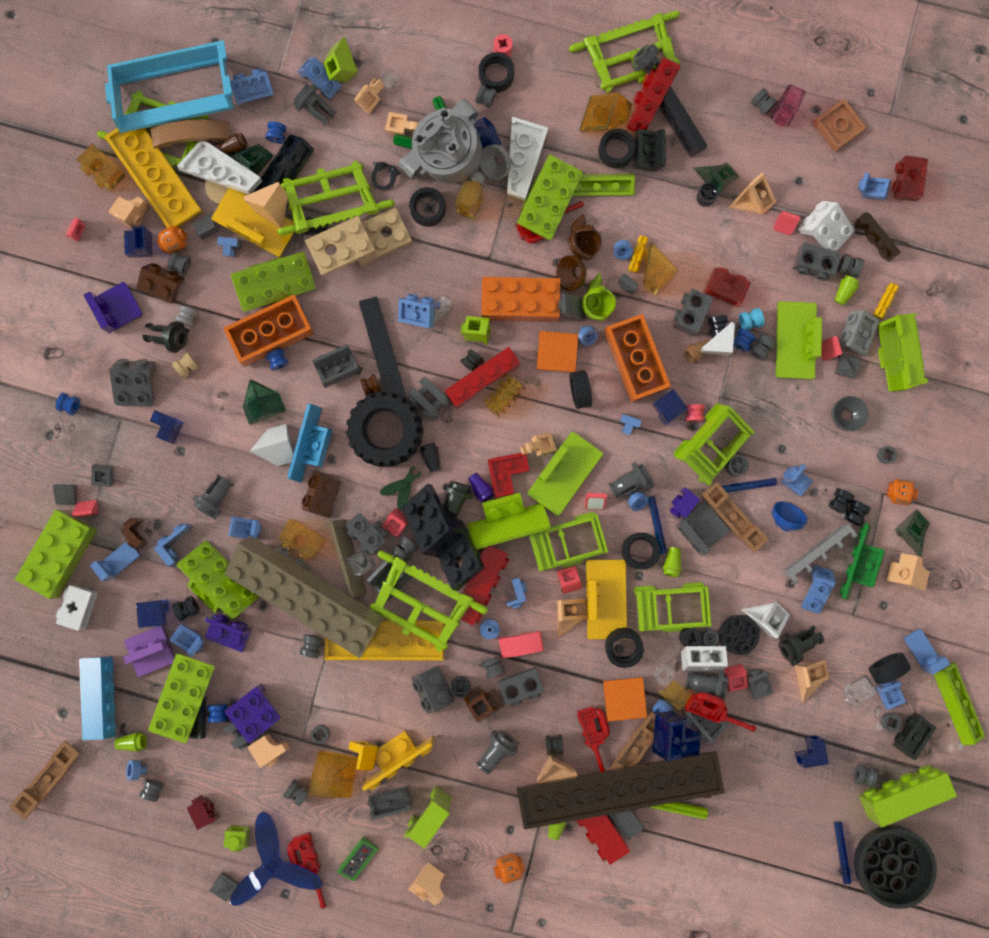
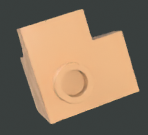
M119 196L108 212L114 218L134 230L136 226L141 224L143 215L150 206L138 196L133 200H125Z
M901 553L899 563H890L886 581L910 588L926 590L930 571L923 567V558Z
M270 734L263 736L247 747L260 768L264 765L270 767L278 761L276 757L290 749L286 742H275Z
M427 863L411 883L408 890L421 900H428L433 905H437L444 897L440 883L445 874L430 863Z

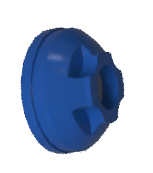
M776 502L771 511L775 524L783 531L800 530L808 521L806 514L800 508L788 502Z

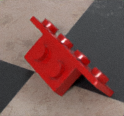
M663 57L657 70L652 69L650 74L647 73L645 75L641 91H637L633 98L635 111L627 124V129L633 132L638 129L647 130L676 77L680 64Z

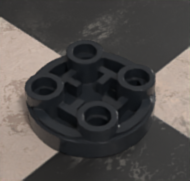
M733 615L725 619L721 624L719 640L722 646H726V650L730 653L746 655L757 646L760 629L751 618L744 615Z

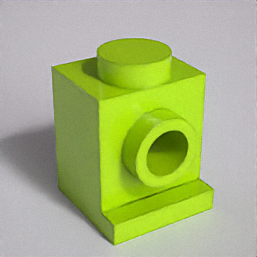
M466 316V321L461 326V335H464L465 341L484 342V345H488L491 333L490 319Z
M230 825L225 831L224 848H230V851L235 852L248 848L251 827Z

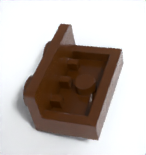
M150 263L141 267L136 289L172 304L175 302L178 287L184 282V278L174 271H167L158 264Z
M314 472L308 481L309 488L307 494L302 499V510L330 518L341 481Z

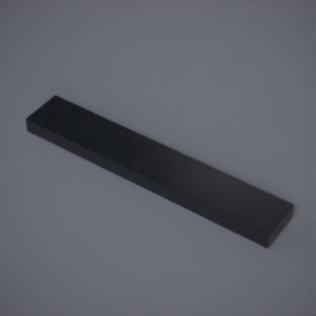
M375 296L358 301L384 392H393L407 399L378 297Z

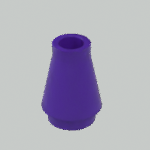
M478 473L468 478L476 499L480 500L481 503L488 501L494 496L493 488Z

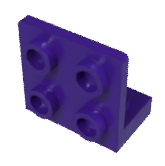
M125 282L97 296L92 292L83 295L101 329L109 334L143 315Z
M220 613L205 618V622L210 623L205 636L206 639L239 652L244 651L252 629L247 628L248 624L241 621H229L228 616Z
M262 684L253 688L224 711L248 743L256 739L281 718L263 694L266 689Z

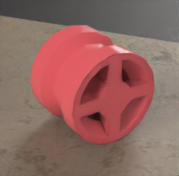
M505 34L498 35L494 40V52H501L510 57L512 54V39Z
M691 404L685 406L687 411L686 422L705 421V416L703 415L705 405Z

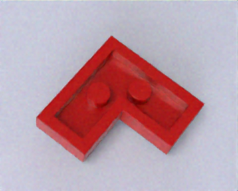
M517 453L487 459L495 498L513 495L511 475L530 471L526 454Z

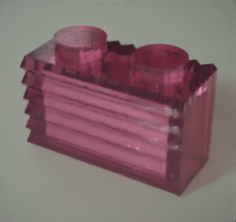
M791 84L788 85L778 100L771 120L779 126H788L797 114L806 91Z

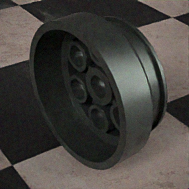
M887 825L873 829L860 840L854 855V871L860 886L870 897L883 906L894 909L915 906L928 896L935 884L937 875L935 856L926 841L907 828ZM886 838V844L880 846L881 840ZM905 843L906 848L900 852V846ZM873 853L872 859L867 861V855ZM892 858V863L886 866L887 860ZM911 863V869L906 871V866ZM879 873L878 878L872 881L873 875ZM898 878L897 884L892 886V881Z

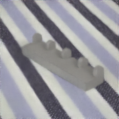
M842 524L782 571L786 578H790L793 583H798L799 580L795 576L804 568L808 573H811L813 570L809 565L819 556L824 561L828 560L825 554L828 549L834 545L842 549L844 546L840 540L848 534L855 539L858 536L850 524Z

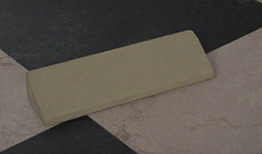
M345 519L331 521L329 526L349 596L355 598L365 595L367 592L359 564L355 561L357 557L352 539L346 532L348 530L345 526L347 522Z

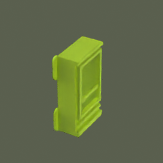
M916 313L896 315L878 324L881 348L878 349L880 367L882 369L885 368L889 392L908 390L928 383V379L924 377L925 371H923L924 363L916 318H914L917 316Z
M716 403L706 414L705 419L707 421L691 440H684L673 453L674 457L685 462L699 476V482L708 486L711 485L712 480L747 439L755 434L732 407ZM729 418L740 431L720 452L709 438ZM706 442L708 446H711L718 453L713 462L700 450Z
M594 512L578 515L574 521L552 526L551 529L528 535L539 572L561 565L567 568L581 564L585 558L608 552L598 514ZM591 521L599 550L570 558L562 529ZM559 530L558 535L561 537L567 558L560 561L555 559L548 534Z
M685 583L682 588L655 589L654 586L634 588V595L637 597L638 631L662 630L663 632L682 631L683 628L711 627L708 586H704L703 583ZM700 592L702 622L672 624L670 594ZM666 594L665 600L667 601L669 624L658 625L656 595Z
M437 786L431 792V802L422 816L418 818L412 815L407 825L410 827L406 830L403 837L406 838L408 836L424 849L450 814L449 808L452 797Z

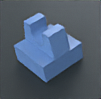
M218 237L217 244L223 246V255L234 257L235 249L242 247V240Z
M622 413L619 420L625 423L622 433L630 435L633 426L639 428L642 420Z

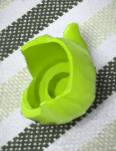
M597 273L588 286L587 294L583 297L582 309L589 318L603 322L614 311L616 298L609 289L601 286L602 277L600 273Z

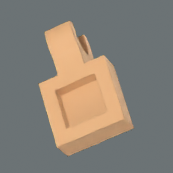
M374 78L369 85H364L354 98V101L366 113L370 114L381 98L377 94L385 86L384 82L381 79L377 81Z
M389 112L385 132L405 136L406 131L414 134L419 123L408 121V115Z
M551 433L535 435L531 438L532 442L525 443L526 446L520 447L522 455L536 451L537 456L553 454L557 451Z

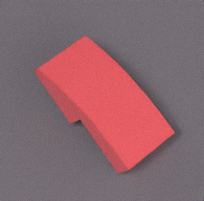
M541 631L524 632L520 635L499 638L502 658L522 656L544 650Z

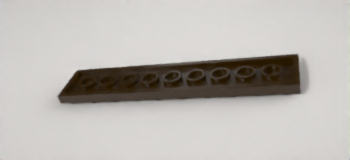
M716 751L517 787L524 830L725 793Z

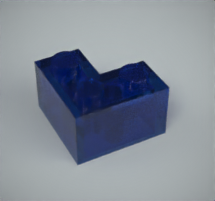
M673 711L656 713L652 752L666 761L700 754L701 735L686 727L687 720Z

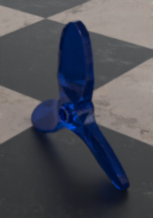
M260 812L255 822V839L262 864L238 884L231 895V905L238 906L253 898L271 878H277L303 889H320L323 886V881L318 875L299 865L282 861L279 857L280 844L275 823L268 812Z

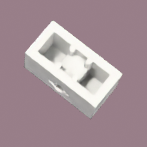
M69 585L63 593L64 601L62 607L56 613V624L77 631L86 630L98 592L78 585Z
M686 646L681 651L683 671H723L728 667L726 646Z

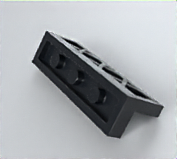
M670 86L659 108L689 157H692L706 149L708 145Z
M290 134L262 175V182L253 192L277 182L281 185L285 178L295 180L315 149L302 137Z

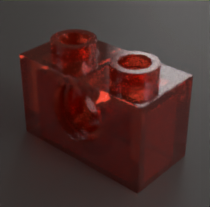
M905 155L896 163L895 173H897V176L892 186L894 199L917 202L923 196L928 159ZM906 176H909L912 181H909Z
M715 267L710 274L703 293L739 307L744 301L751 282L747 281V278L742 275L735 276L725 268ZM724 282L730 283L732 289H730V290L726 289V288L724 287L723 283H724Z

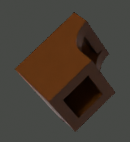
M479 686L463 698L477 723H481L504 707L494 689L484 693Z

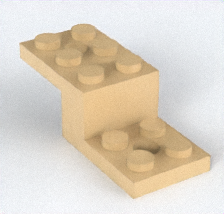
M393 207L363 222L360 221L359 216H356L305 240L321 276L324 277L358 261L360 267L412 243V240L396 207ZM386 228L392 230V234L389 237L381 235L382 231ZM329 246H334L337 248V251L334 255H328L326 253V250Z

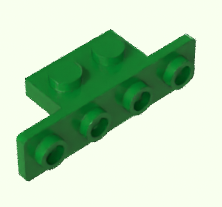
M865 523L864 527H861L859 530L858 538L860 541L858 546H854L852 552L854 560L852 565H848L846 571L848 579L846 583L842 584L840 590L842 599L849 601L854 583L870 588L875 587L886 552L883 549L866 545L871 531V525Z

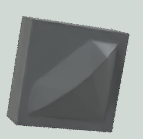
M624 273L617 282L621 289L626 290L631 295L639 286L638 283Z
M843 354L840 355L835 374L852 379L856 378L861 359Z
M93 464L91 484L111 487L113 485L114 467Z
M222 872L210 889V892L227 902L239 882Z

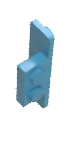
M307 404L287 478L297 482H302L307 464L322 468L332 434L331 429L317 426L322 408L314 404Z

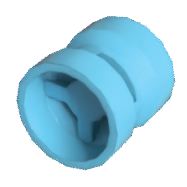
M760 308L753 309L749 313L742 312L739 314V322L744 330L750 331L753 327L760 328L765 324Z

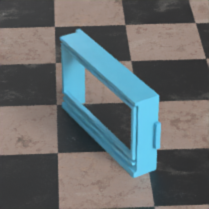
M224 40L107 65L109 83L105 84L106 100L108 104H111L112 119L119 132L124 133L234 109ZM220 64L223 94L123 115L120 85Z

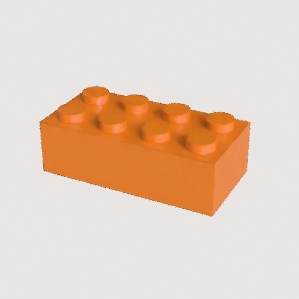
M482 277L481 317L496 321H559L560 278Z
M295 294L223 328L239 363L244 367L265 358V355L273 350L284 349L315 334Z
M643 314L605 328V337L631 403L661 393L671 387Z

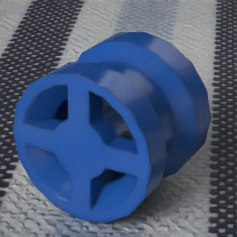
M268 122V132L265 135V139L272 143H284L285 138L283 135L287 127L279 122Z
M739 329L737 337L734 338L733 346L743 352H748L750 349L749 345L755 341L756 337L747 330Z
M282 348L273 350L265 355L266 360L271 364V371L282 369L289 364L288 359L284 357Z
M64 392L59 395L56 401L57 411H66L67 414L72 416L76 414L80 406L79 397H70L69 394Z
M228 704L207 705V710L209 711L208 722L228 721V716L224 712L228 709Z

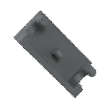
M408 786L368 796L371 820L410 811L412 808Z

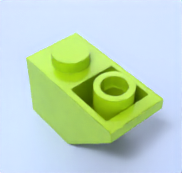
M342 37L330 49L323 64L329 80L348 82L358 71L346 38Z

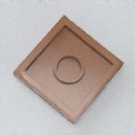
M845 99L812 122L835 152L867 129Z

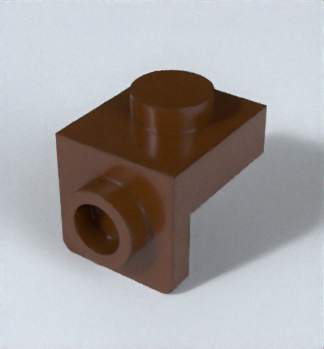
M141 518L128 519L123 524L124 528L120 530L126 537V543L131 548L142 549L148 544L135 530L143 522Z

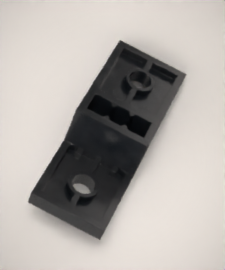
M427 483L401 507L421 553L439 559L452 590H460L485 568L463 520L446 515L433 485ZM463 558L462 566L460 567L459 562Z

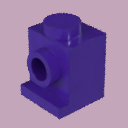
M686 487L679 491L682 495L678 494L671 502L673 506L669 512L677 519L680 517L682 519L686 518L700 501Z

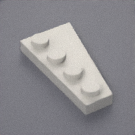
M512 117L510 141L511 168L508 173L507 196L523 201L526 200L548 127Z
M199 141L177 165L180 171L248 195L262 182L261 177L206 141Z

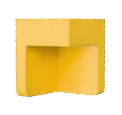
M350 741L349 749L359 753L356 769L373 770L378 746L366 741Z

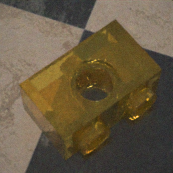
M93 143L76 159L82 165L80 169L87 176L92 174L95 177L93 181L101 189L106 187L111 192L126 176ZM103 166V169L97 172L98 168Z
M465 180L455 200L456 213L473 221L483 202V188L478 182Z
M289 519L278 540L282 541L281 545L289 550H292V548L299 551L298 555L306 560H309V558L315 559L327 539L294 519ZM300 535H304L306 538V543L303 546H299L297 543V538Z

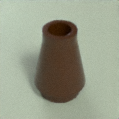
M235 133L218 145V149L226 155L245 151V148L248 147L246 138L242 133Z

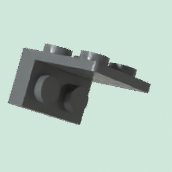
M706 501L702 502L686 518H683L675 525L700 556H705L711 551L709 548L730 532V529Z

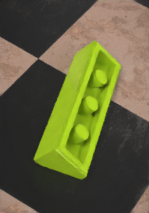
M633 173L582 174L572 196L634 195L635 175Z
M955 662L950 663V665L935 673L934 677L961 744L975 745L985 738V734Z

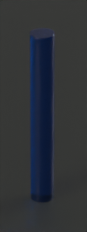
M776 478L722 485L721 487L728 493L777 485Z
M655 496L648 497V504L656 540L660 545V555L666 554L667 549Z
M835 821L834 828L843 884H851L842 821Z

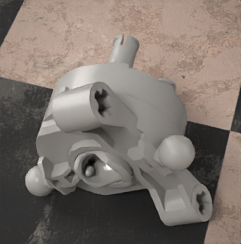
M464 98L453 109L441 108L428 114L419 122L414 131L412 150L400 160L398 166L411 180H415L421 174H428L440 182L449 184L463 182L470 178V183L473 186L480 187L485 180L483 173L477 171L482 157V143L474 127L479 112Z

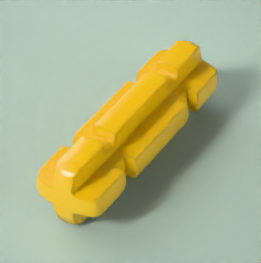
M639 236L628 271L638 273L646 250L645 247L649 241L648 237Z
M888 284L886 292L878 304V308L873 313L874 317L878 319L885 317L887 309H889L895 297V293L897 294L899 290L897 284Z

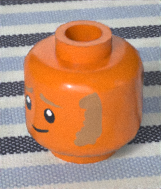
M171 225L159 232L157 243L163 252L172 254L186 247L188 236L184 229Z
M894 479L892 483L889 482L887 498H890L891 503L908 506L912 500L917 499L918 489L914 488L913 481Z
M514 853L497 858L496 867H493L496 879H501L504 884L520 880L522 873L525 872L521 857H517Z

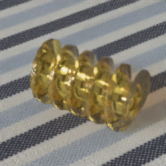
M508 375L504 377L506 382H499L501 388H494L496 394H489L491 400L484 399L486 407L499 419L501 417L498 412L506 413L504 406L511 407L509 400L516 401L514 394L521 396L519 389L526 390L518 380Z

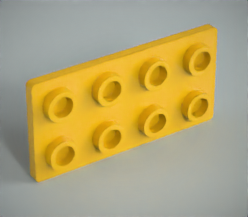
M228 188L211 219L271 254L281 257L294 233L283 236L279 235V227L254 212L244 200L246 194ZM285 217L283 227L293 226L294 222Z
M625 560L586 561L588 639H606L615 629L627 628Z
M406 730L380 746L377 749L375 760L381 770L365 781L362 786L363 791L368 788L372 791L381 784L380 782L383 778L390 779L398 773L397 771L401 766L406 768L414 763V759L419 754L422 757L432 750L431 748L435 740L433 736L415 746Z

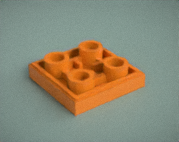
M540 331L536 370L564 373L575 372L578 334Z
M643 677L603 681L607 722L647 718Z

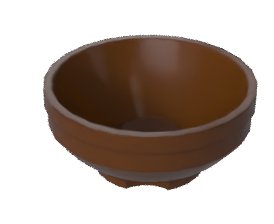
M575 255L562 257L556 269L557 278H560V286L567 291L581 288L587 274L583 261ZM577 267H579L581 271V275L579 278L576 276L575 273Z

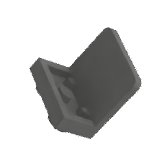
M119 359L112 365L109 372L114 403L116 405H153L154 397L151 375L156 369L155 361H148L147 359H139L137 361Z

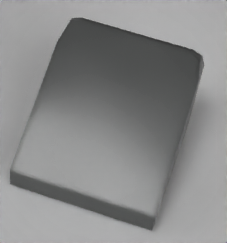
M210 214L193 222L194 228L201 240L218 232Z
M53 484L56 505H77V485Z

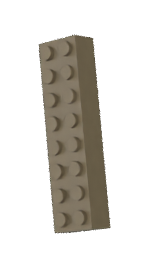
M251 535L238 544L225 572L227 577L358 658H361L369 648L385 619L380 614Z

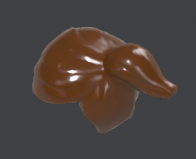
M581 214L580 218L572 223V234L569 237L568 244L573 255L578 256L582 260H591L600 250L602 239L593 225H585L586 218L584 214Z

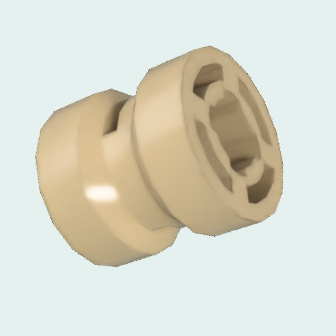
M188 352L182 356V359L172 363L174 369L183 379L189 376V372L195 371L200 367Z

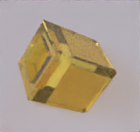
M672 680L664 691H659V694L679 711L691 697V694L675 680Z

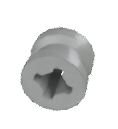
M180 305V312L175 317V321L193 327V321L198 316V312Z

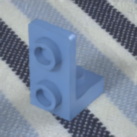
M316 57L308 58L297 71L301 77H308L327 99H331L341 88V84L338 81L329 80L325 67Z
M804 464L794 465L792 468L789 467L783 473L784 479L781 481L799 497L803 495L813 482L802 472L806 468Z
M181 523L173 529L174 533L169 537L167 535L162 537L157 542L158 545L154 549L168 567H174L179 562L177 552L168 546L192 528L191 524Z
M125 542L103 561H95L90 567L101 581H111L140 557V554L135 547L131 548Z
M814 565L811 572L813 582L801 606L802 609L820 614L836 582L833 570Z
M917 629L903 638L925 673L934 675L950 665L946 657L937 655L921 629Z

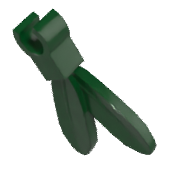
M415 466L410 468L409 473L404 479L390 483L380 491L381 495L386 496L399 491L397 500L399 510H402L401 507L409 500L411 483L421 475V471L417 476L412 474Z

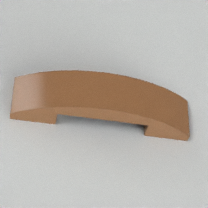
M219 120L177 121L150 129L153 148L173 147V143L212 140V143H221L231 137L229 122Z
M717 481L702 494L705 501L725 525L754 553L769 540L757 525H754L729 498L728 493Z
M650 712L623 746L609 770L637 765L653 741L658 739L667 723Z
M63 741L51 756L50 761L29 786L22 790L9 807L25 820L60 782L74 764L80 752L68 742Z

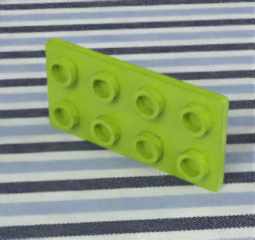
M549 155L520 210L522 212L517 220V224L547 240H551L583 172L553 155Z
M305 252L275 258L230 274L243 312L316 288Z
M779 301L777 303L776 378L810 380L815 378V360L821 357L822 318L816 317V303Z
M572 431L527 492V495L556 516H559L603 453Z
M520 493L482 503L486 518L468 523L470 536L476 550L551 529L544 506L538 503L524 507Z
M205 540L179 561L177 567L190 579L187 587L214 614L221 609L231 620H234L260 596L225 575L230 563Z
M179 653L176 654L148 731L187 743L215 666Z

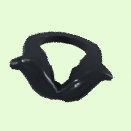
M373 162L374 170L371 180L374 186L380 190H388L393 187L397 175H400L401 172L394 165H389L386 162ZM388 166L390 167V182L386 186H380L376 182V174L382 168Z

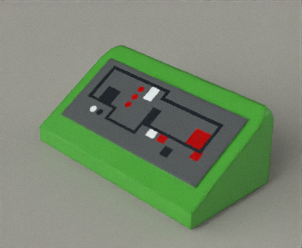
M363 836L340 865L337 872L355 881L379 848Z

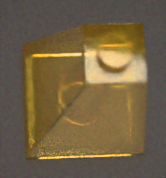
M620 93L590 96L579 131L611 130L627 122L632 103Z
M651 242L644 253L643 283L648 292H653L657 295L674 279L679 270Z
M319 750L308 795L323 798H351L358 757Z

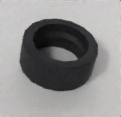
M501 52L487 54L479 64V80L481 85H486L488 89L493 88L498 93L507 90L514 80L512 60ZM493 63L502 64L507 68V77L500 82H493L486 77V68Z
M619 128L609 130L601 138L598 148L601 161L611 168H622L628 165L635 152V140L626 130ZM611 139L623 140L628 146V152L625 157L616 159L609 156L606 152L608 141Z
M424 187L413 193L410 198L409 209L416 223L421 226L430 227L442 221L446 212V204L443 195L438 190ZM427 196L435 198L439 204V210L436 215L429 218L419 215L416 209L417 202Z
M585 370L571 372L569 374L570 387L576 409L591 407L592 393L587 372Z
M634 533L624 541L622 556L630 567L648 569L653 567L658 561L660 545L648 533ZM638 539L646 540L652 547L651 558L643 563L634 561L629 552L631 544Z
M622 627L615 629L606 638V654L610 662L615 666L621 668L632 667L639 663L643 657L644 647L641 637L631 628ZM623 638L632 639L636 644L633 654L627 657H618L614 654L612 648L616 641Z
M899 652L876 661L869 667V672L876 684H885L904 676L910 671L911 666L904 653Z

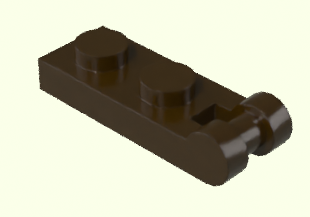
M865 212L856 219L855 227L865 232L868 241L877 247L883 259L889 262L901 253L870 213Z

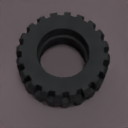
M380 391L376 392V394L366 395L365 399L359 400L356 403L357 406L351 409L350 419H347L346 425H348L346 437H349L348 443L354 449L357 457L373 466L392 467L408 461L412 455H415L417 448L422 443L421 438L422 434H424V429L419 411L409 400L393 392ZM382 411L393 412L401 419L403 424L401 440L390 448L377 447L370 441L367 434V426L370 419Z

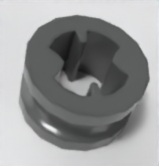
M891 446L882 447L877 453L878 460L883 464L892 463L897 458V451ZM884 450H887V452H891V456H889L890 460H887V458H883V455L885 454Z
M889 712L883 714L880 720L881 726L891 732L899 730L902 723L899 716ZM888 718L895 719L893 726L887 725V722H889Z
M317 725L311 731V739L316 744L325 743L330 735L329 729L325 725ZM319 729L323 730L322 733L325 732V736L321 740L317 739L318 736H315Z

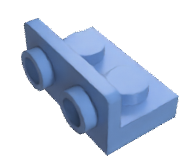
M260 68L251 71L252 75L245 77L244 73L233 76L234 80H231V87L237 104L274 95L268 71L263 72V69Z
M407 294V297L399 298L398 322L432 328L434 327V308L440 307L441 302L434 301L432 297L418 298L417 294Z

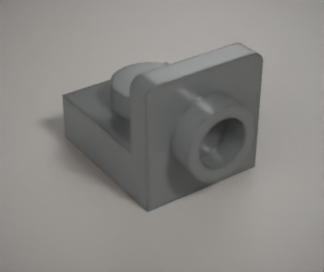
M761 668L753 669L750 671V675H747L748 685L755 700L774 693L768 679V671L761 670Z

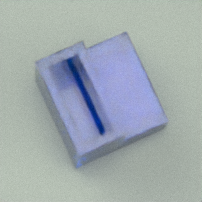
M486 117L476 121L474 127L480 137L482 149L489 145H502L492 122Z
M132 226V230L124 231L125 255L128 258L152 257V233L145 226Z
M674 389L652 404L664 426L688 409Z
M154 410L150 422L161 426L156 438L175 444L184 422Z
M168 599L136 603L138 628L167 625Z
M818 735L805 737L807 749L795 751L797 764L803 768L829 764L825 740Z

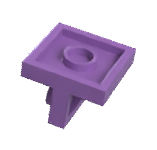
M164 625L124 640L129 655L124 656L123 659L125 664H133L137 677L173 664L175 655Z

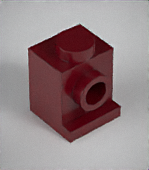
M203 795L192 799V804L187 807L197 830L216 821L220 817L219 813L214 814L215 808L210 800L208 801L207 797H203Z

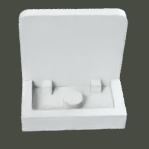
M828 201L820 202L815 207V210L797 228L801 234L814 236L822 248L835 252L854 233V227L839 204Z

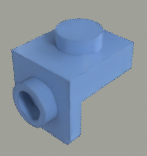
M865 172L864 178L859 181L858 189L861 191L863 198L886 200L891 181L890 179L870 177V173Z
M231 516L228 536L244 539L249 535L256 539L261 533L260 521Z
M519 578L511 580L517 599L506 602L507 607L512 606V609L523 606V602L527 601L524 594L528 592L524 580L520 581Z
M183 623L180 624L170 638V642L187 651L191 657L203 647L204 640L202 635Z
M898 680L876 686L884 708L887 710L906 703L899 687L902 684Z

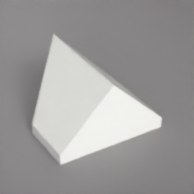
M731 322L704 345L700 351L702 353L729 356L733 353L735 324Z
M287 424L267 429L250 452L278 467L291 463L294 448Z
M777 601L740 609L772 638L779 637L790 616Z

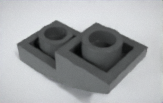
M561 294L559 311L565 317H574L577 321L585 320L582 299L570 294Z
M632 810L609 814L628 840L645 828Z

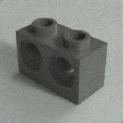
M804 242L798 249L793 269L797 270L799 274H810L816 276L819 280L827 281L835 276L841 253ZM803 257L809 258L811 263L807 264ZM822 262L828 264L829 270L823 268Z
M693 288L689 293L685 292L681 300V304L684 305L681 311L677 310L673 319L676 322L674 328L696 336L714 297ZM692 299L698 300L699 303H700V306H699V307L693 306L692 303H691V300H692ZM684 317H690L692 324H686Z
M535 667L498 680L506 705L511 704V707L523 703L522 699L528 697L530 700L541 696V692H544ZM534 679L537 683L534 689L526 688L525 683L527 680ZM510 686H515L518 689V693L515 696L507 694L506 691Z

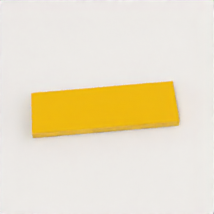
M118 128L104 136L166 227L175 225L179 228L203 212L161 150L153 148L152 137L146 128L120 133Z
M384 620L369 648L361 658H358L325 637L324 660L443 661L444 650L442 649L440 653L436 650L434 644L412 632L407 636L401 633L403 627L390 620ZM416 620L414 624L438 638L444 628V624L438 620Z

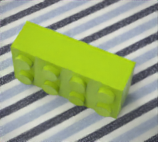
M55 509L14 580L48 599L59 598L98 529L64 510Z
M930 765L920 767L919 771L915 773L902 774L901 778L895 781H885L878 788H868L864 790L863 794L859 795L868 819L880 827L887 826L957 797L948 773Z

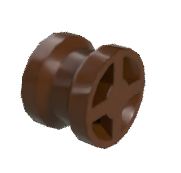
M375 374L371 375L368 379H360L365 395L381 391Z

